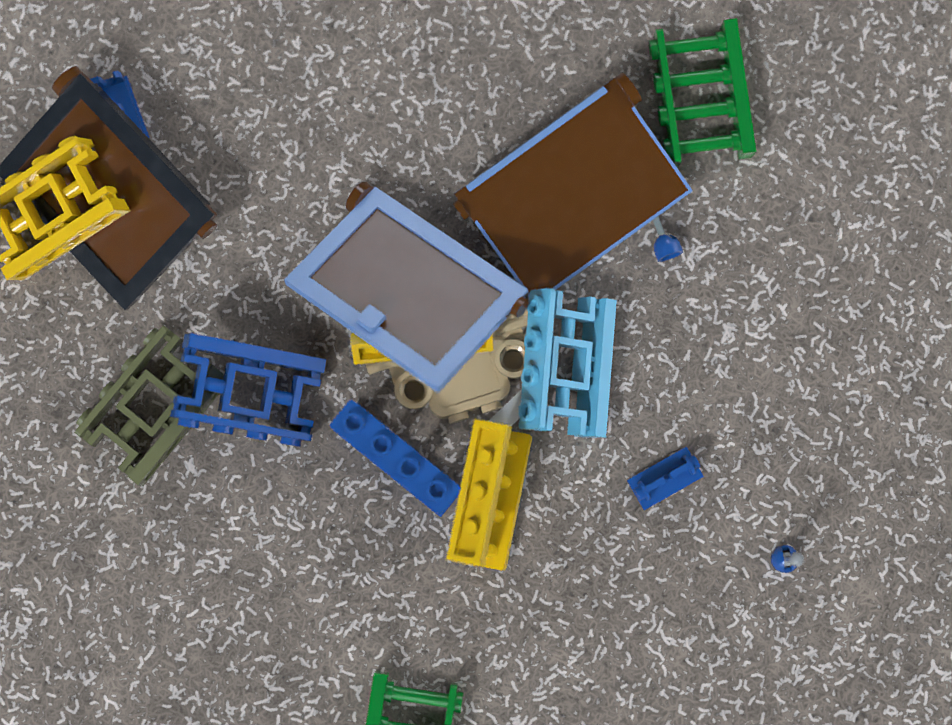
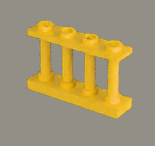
M474 419L446 560L501 571L506 570L532 442L531 435L511 431L512 426Z

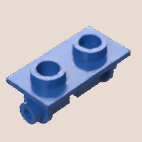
M685 447L628 479L627 482L643 510H646L704 476L699 469L701 466L697 458L691 455L688 448Z

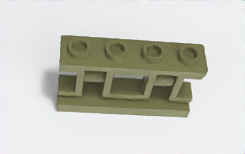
M164 325L159 330L154 328L143 341L144 349L138 356L133 354L126 360L121 367V371L124 373L115 383L110 381L102 389L98 396L101 400L93 410L88 408L81 414L76 422L79 427L74 432L93 447H96L105 435L129 455L118 469L127 474V477L139 486L146 484L191 429V427L178 425L179 418L170 417L174 406L173 402L153 426L129 408L149 382H152L172 400H174V396H180L172 389L184 374L195 382L196 373L173 355L183 340ZM167 341L168 343L161 350L160 354L174 364V366L162 380L147 369L137 379L136 377ZM209 362L206 377L209 375L212 378L223 380L224 373ZM204 390L201 407L186 405L185 411L203 414L220 393ZM124 395L115 406L129 418L121 430L116 433L106 424L101 423L92 432L120 396ZM139 428H142L153 438H156L165 429L139 463L134 466L142 454L128 442Z

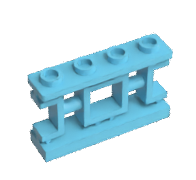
M551 288L531 290L527 308V331L524 338L525 356L524 368L521 374L522 392L521 404L518 410L519 428L535 431H552L554 415L569 418L567 435L586 438H606L617 300L581 297L578 298L577 311L562 309L563 291H556ZM554 318L562 319L560 337L553 336ZM576 322H583L582 340L574 339ZM559 347L574 349L572 381L556 378ZM548 387L556 388L555 407L547 406ZM570 390L577 391L576 409H569Z

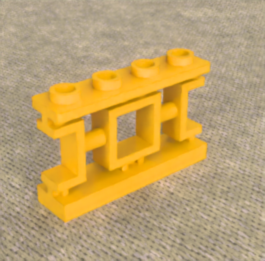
M71 136L62 140L58 144L59 149L51 154L37 157L31 162L32 167L24 172L10 175L5 179L6 184L0 187V228L11 247L0 254V262L5 263L0 269L6 280H24L130 212L125 199L117 198L116 194L118 192L115 187L104 186L98 190L91 178L86 165L99 157L96 151L91 149L94 147L91 139ZM67 164L76 179L69 185H66L61 174L55 173ZM49 189H52L64 213L44 225L32 201ZM82 192L89 204L96 205L84 214L81 213L74 200ZM13 200H15L22 214L16 220H13L8 209H1ZM28 228L35 240H43L30 249L21 235Z

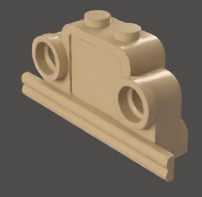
M527 309L519 318L510 314L493 333L494 351L475 353L439 393L394 361L367 363L368 374L371 375L389 369L394 383L395 396L402 406L409 409H420L429 402L432 413L441 419L448 418L450 424L468 419V412L481 408L483 414L502 408L501 401L505 400L509 395V378H520L524 368L525 337L522 327L527 326Z

